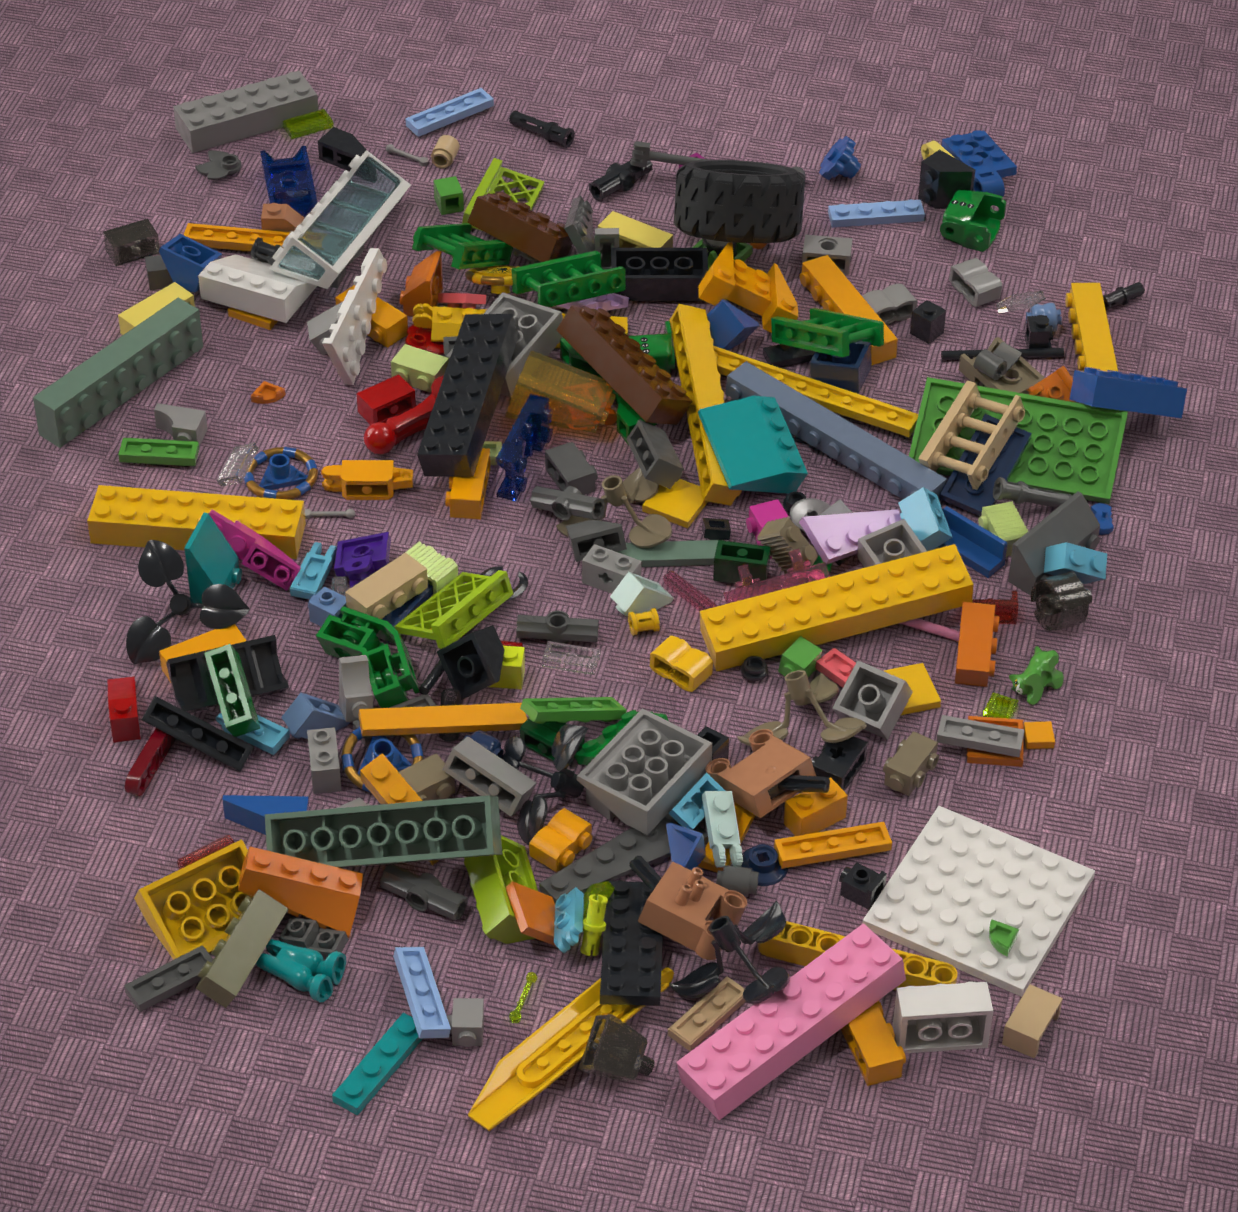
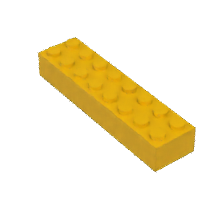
M98 485L87 523L90 543L145 548L149 540H157L168 544L175 550L184 551L203 513H210L212 509L234 523L236 520L271 542L289 558L297 559L306 525L304 501Z

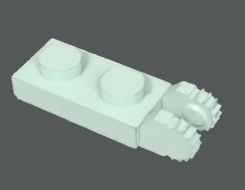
M705 791L702 795L709 845L713 852L715 865L717 868L724 867L726 862L725 849H729L732 865L741 867L743 855L732 791Z

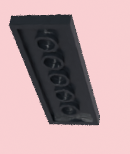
M607 881L606 897L608 898V903L606 904L604 918L606 928L603 935L600 1004L660 1006L663 934L638 922L645 903L652 893L644 882Z

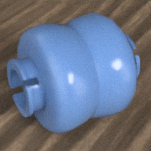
M1054 303L1033 304L1030 307V312H1026V320L1027 316H1047L1049 318V325L1053 326V332L1057 331V324H1062L1061 310H1056Z

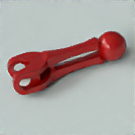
M444 375L433 381L431 395L416 407L398 416L388 418L386 423L376 422L371 424L364 433V443L367 449L375 454L388 453L403 439L426 429Z

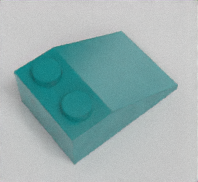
M203 513L184 548L190 598L194 603H202V594L208 587L215 584H224L234 589L235 585L239 584L242 578V569L239 568L238 556L209 513Z

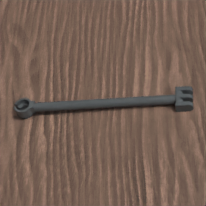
M636 141L634 142L633 157L630 164L646 168L648 160L685 165L692 161L709 159L650 151V143ZM798 166L792 167L806 179L805 171Z

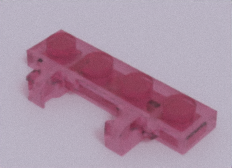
M795 549L788 552V555L791 557L792 568L787 569V574L761 582L759 578H752L748 564L739 566L737 570L741 581L735 582L737 589L723 593L725 602L728 604L830 577L826 563L823 562L811 566L809 560L803 562L800 550Z

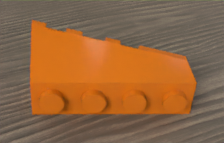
M249 846L241 868L238 890L253 897L260 889L288 908L287 913L296 917L301 914L312 920H317L319 927L326 929L328 926L337 931H345L349 939L360 898L363 873Z

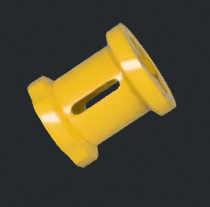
M651 608L648 612L637 614L628 612V623L632 636L642 631L653 630L657 632L660 630L659 616L656 608Z

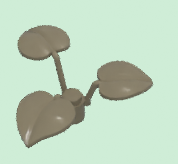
M640 467L624 481L617 475L609 476L603 480L602 487L605 495L601 496V499L604 500L606 506L604 508V516L601 519L606 516L607 503L615 507L624 504L637 524L629 532V539L634 546L649 548L659 545L671 537L672 527L665 517L658 514H650L641 522L629 504L633 503L634 500L636 502H645L654 497L659 490V484L645 479ZM572 515L570 519L564 520L556 525L559 532L568 537L566 526L593 519Z
M797 670L785 676L789 692L784 694L786 699L784 721L782 723L773 721L761 724L745 735L737 736L741 743L751 746L749 737L753 732L760 729H769L776 738L784 739L789 734L786 728L789 726L791 700L794 701L795 705L799 706L813 704L824 725L827 727V729L821 732V738L825 742L836 743L847 740L867 728V725L864 721L851 717L839 719L834 724L829 722L818 703L834 697L839 692L838 686L827 679L823 673H820L809 683L806 671Z

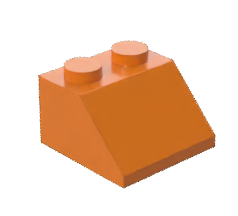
M441 251L434 252L414 266L411 276H407L406 289L401 291L400 305H403V313L407 316H415L413 308L420 303H427L432 307H437L438 293L443 291Z

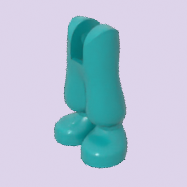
M270 939L266 949L271 955L262 953L255 965L283 979L299 991H309L310 997L320 1003L326 1001L332 995L333 984L338 985L340 983L347 961L346 955L338 951L330 953L326 960H324L322 954L316 950Z

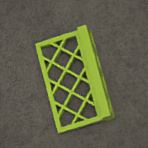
M493 158L464 212L462 223H467L478 196L487 195L488 193L494 194L503 190L511 197L510 200L516 203L518 202L517 199L526 198L528 203L525 204L531 207L530 210H532L544 187L545 181L501 167L502 160ZM504 176L513 179V181L505 183L502 178ZM526 185H531V186H534V187H537V188H536V189L527 190V189L525 188V186H526ZM518 187L521 191L512 193L510 189Z
M498 570L492 576L466 572L460 573L395 625V629L399 634L436 640L437 646L440 649L454 643L514 594L507 571Z

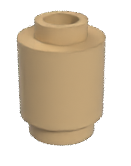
M443 135L438 139L431 153L432 163L436 167L446 168L453 163L460 148L457 139L450 135Z

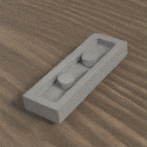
M942 715L937 742L1020 757L1025 730Z

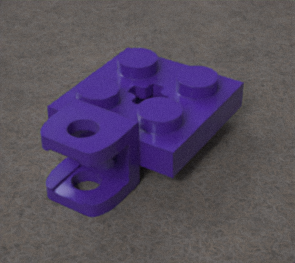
M389 532L338 541L334 566L336 577H349L350 588L389 564L391 546Z

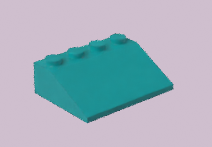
M750 396L702 408L697 412L729 490L789 494L797 491L808 475L775 397Z

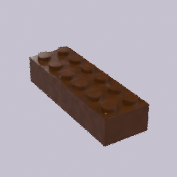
M571 306L556 329L557 332L645 422L677 425L693 402L686 395V390L675 384L670 379L671 375L665 370L660 369L655 364L656 360L640 349L641 345L634 339L629 338L625 334L626 330L621 325L615 323L606 310L602 308L590 309L586 306Z

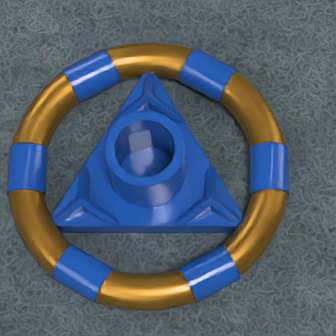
M276 447L261 451L253 456L245 466L243 478L246 487L261 498L290 500L302 496L313 487L318 477V468L316 462L307 453L296 448ZM270 458L260 484L257 485L253 471L256 466ZM289 458L302 461L307 467L308 476L292 466ZM298 485L297 487H295V488H293V489H291V490H286V491H276V490H274V489H279V488H284V487H289V486Z
M358 727L349 735L343 746L341 756L343 770L352 783L360 789L370 792L361 781L360 770L382 753L398 772L423 760L424 756L419 740L414 734L400 735L410 745L413 763L411 764L385 736H373L357 773L354 767L352 751L355 744L365 737L362 736L361 728Z

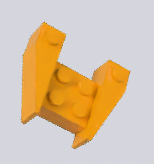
M732 242L727 243L698 286L700 299L714 306L722 299L736 303L761 315L763 329L771 333V318L779 316L797 320L799 317L798 304L778 265L774 263L766 274L762 270H755L747 266L746 263L739 259L734 260Z

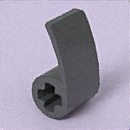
M1001 342L993 353L983 349L975 359L974 368L991 379L998 380L1020 359L1022 353L1007 343Z

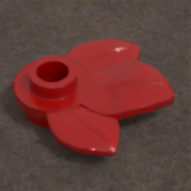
M413 324L407 329L406 345L438 355L444 354L442 342L431 341L432 328H419Z

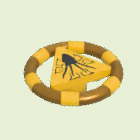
M519 266L471 268L465 273L468 281L475 284L491 285V293L501 294L503 292L507 294L510 293V286L513 285L512 268Z

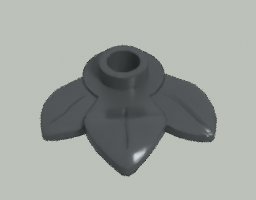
M215 150L208 151L209 162L195 166L200 174L207 175V178L211 180H218L227 175H233L242 168L238 156Z

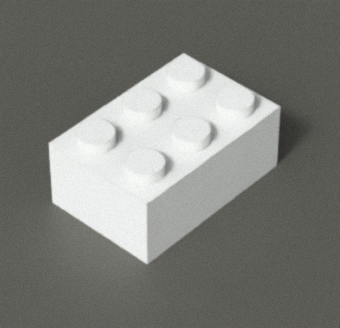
M987 982L897 988L893 1018V1029L897 1046H902L905 1053L988 1048L993 1007Z

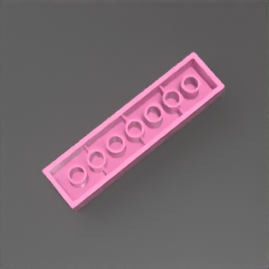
M863 923L790 977L789 983L785 988L774 992L767 1000L751 1006L678 1060L676 1063L681 1083L718 1120H721L906 980L903 959Z

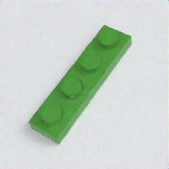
M613 697L525 698L520 708L529 716L531 721L539 724H544L548 721H557L559 723L580 721L588 723L590 720L611 722L612 720H622V715L627 711Z

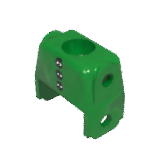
M956 191L943 214L940 226L941 235L965 248L984 252L991 246L998 235L1000 220L1004 219L1006 213V201L1003 199V196L988 192ZM991 206H997L999 210L995 211Z
M665 321L664 334L628 336L641 345L640 349L656 360L655 364L660 369L665 370L669 374L672 369H675L670 321Z

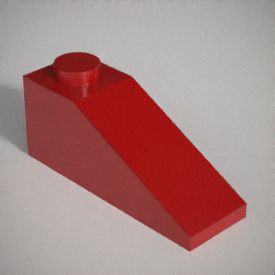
M135 676L108 679V706L113 743L140 740L141 733Z

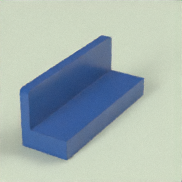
M948 506L942 509L953 538L941 544L938 548L955 544L964 564L987 578H990L1005 565L1006 541Z

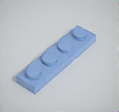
M479 88L405 118L406 126L419 137L493 107L494 98L485 90Z
M910 199L906 201L828 206V215L832 228L922 222L925 217L921 200Z
M395 947L393 957L419 1039L449 1038L451 1028L424 947Z

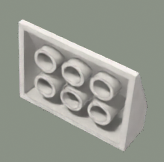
M236 254L211 261L198 275L201 299L284 323L289 321L317 286L274 272L270 269L272 265Z

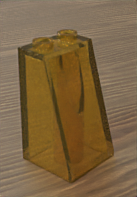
M531 350L517 380L505 417L596 433L599 424H605L609 411L605 409L606 407L611 409L616 395L612 393L613 388L603 378Z

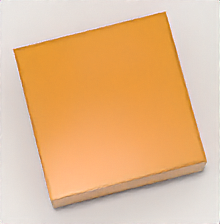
M1051 721L1024 722L1023 729L1025 730L1024 737L1027 749L1054 748L1055 738Z

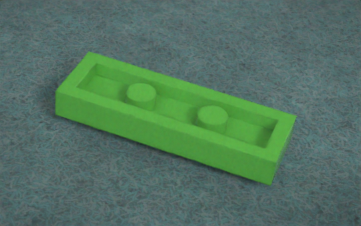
M123 438L118 454L119 462L195 466L199 453V442Z

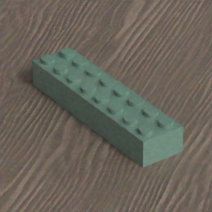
M179 297L35 395L33 401L39 435L61 448L202 349L203 338L199 309Z
M487 795L265 814L267 851L338 868L502 855L498 796Z

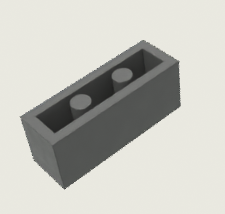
M639 419L626 440L645 479L671 489L674 483L681 478L684 468L665 431Z

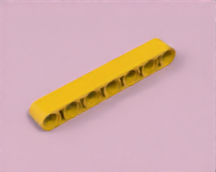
M786 921L784 929L778 935L767 942L758 943V950L767 957L807 966L846 936ZM892 949L903 959L906 980L893 990L907 986L956 984L958 972L953 965Z

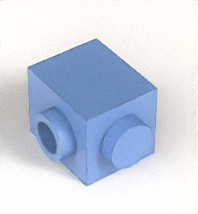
M324 586L308 602L310 621L322 627L329 614L342 618L343 615L340 610L343 606L346 607V597Z

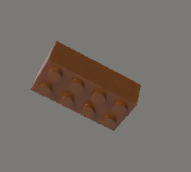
M503 192L488 193L476 198L467 223L541 262L568 257L573 243L565 230V224H556L550 221L548 215L531 211L529 205L522 202L516 203L510 200L511 197Z

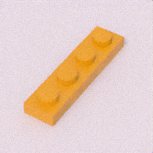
M878 822L775 839L774 849L777 851V858L781 869L890 851L892 849V840L885 823Z

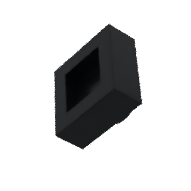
M703 517L702 531L704 538L709 540H730L731 528L729 520Z

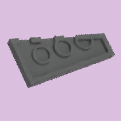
M582 196L573 199L565 224V230L579 254L595 251L593 210L588 201L584 202Z

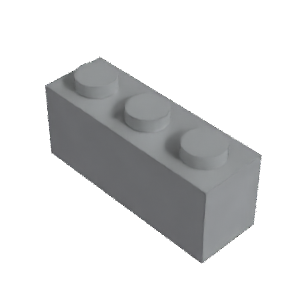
M466 737L452 749L442 769L480 796H498L499 809L509 816H513L522 808L537 784L470 737Z

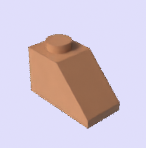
M263 204L261 215L262 230L294 232L297 226L305 219L287 204ZM312 228L306 234H311Z

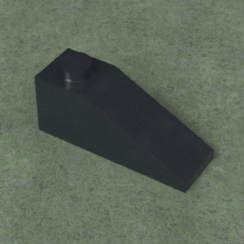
M333 127L318 140L319 160L349 172L352 168L348 165L356 155L361 157L366 151V148L353 134ZM365 159L355 174L376 182L378 180L377 166L369 159Z

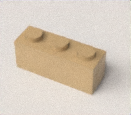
M404 553L345 592L346 607L383 619L387 614L401 607L405 602L428 588L427 568L407 553Z

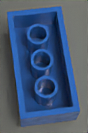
M1085 367L1084 371H1074L1069 400L1093 407L1182 418L1187 388L1178 386V381L1168 380L1163 377H1146L1145 375L1135 373L1125 374L1114 370L1103 371L1097 368Z

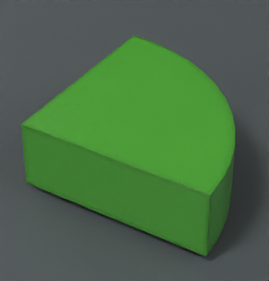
M991 919L989 927L990 942L998 952L1008 956L1018 937L1019 929Z

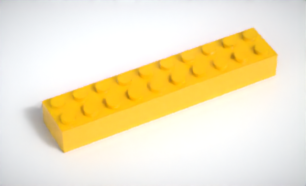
M953 544L700 611V631L717 672L740 666L750 656H759L766 659L781 655L800 636L814 645H819L962 607L963 602L972 603L974 584L956 545Z

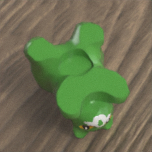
M1036 646L1034 648V656L1030 659L1026 670L1022 674L1009 675V679L1013 682L1012 690L1017 691L1020 695H1027V703L1030 705L1038 703L1046 686L1053 689L1061 688L1064 676L1061 671L1055 668L1059 662L1058 653L1055 650L1042 651L1040 647Z

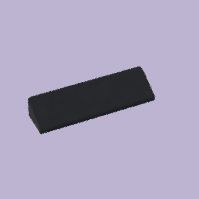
M154 696L141 719L143 722L240 772L254 751L253 746L157 696Z

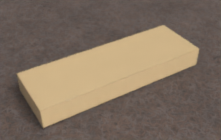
M728 976L725 977L712 991L706 994L668 1028V1036L691 1052L746 1002L743 998L745 988Z

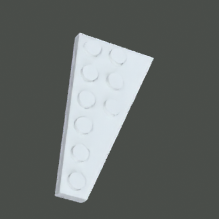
M379 248L369 249L361 265V276L355 277L353 283L356 286L354 290L348 291L337 313V324H331L329 328L330 333H332L330 338H324L322 342L344 385H354L356 375L360 372L361 355L365 353V340L371 330L370 321L372 314L376 311V298L382 289L381 280L383 273L387 270V261Z

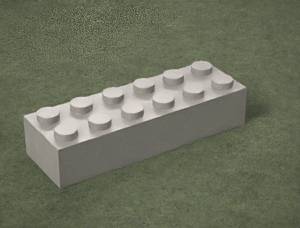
M300 71L290 72L286 75L269 78L254 84H247L240 88L226 90L219 94L205 96L198 100L173 106L176 130L192 153L319 117L317 93Z

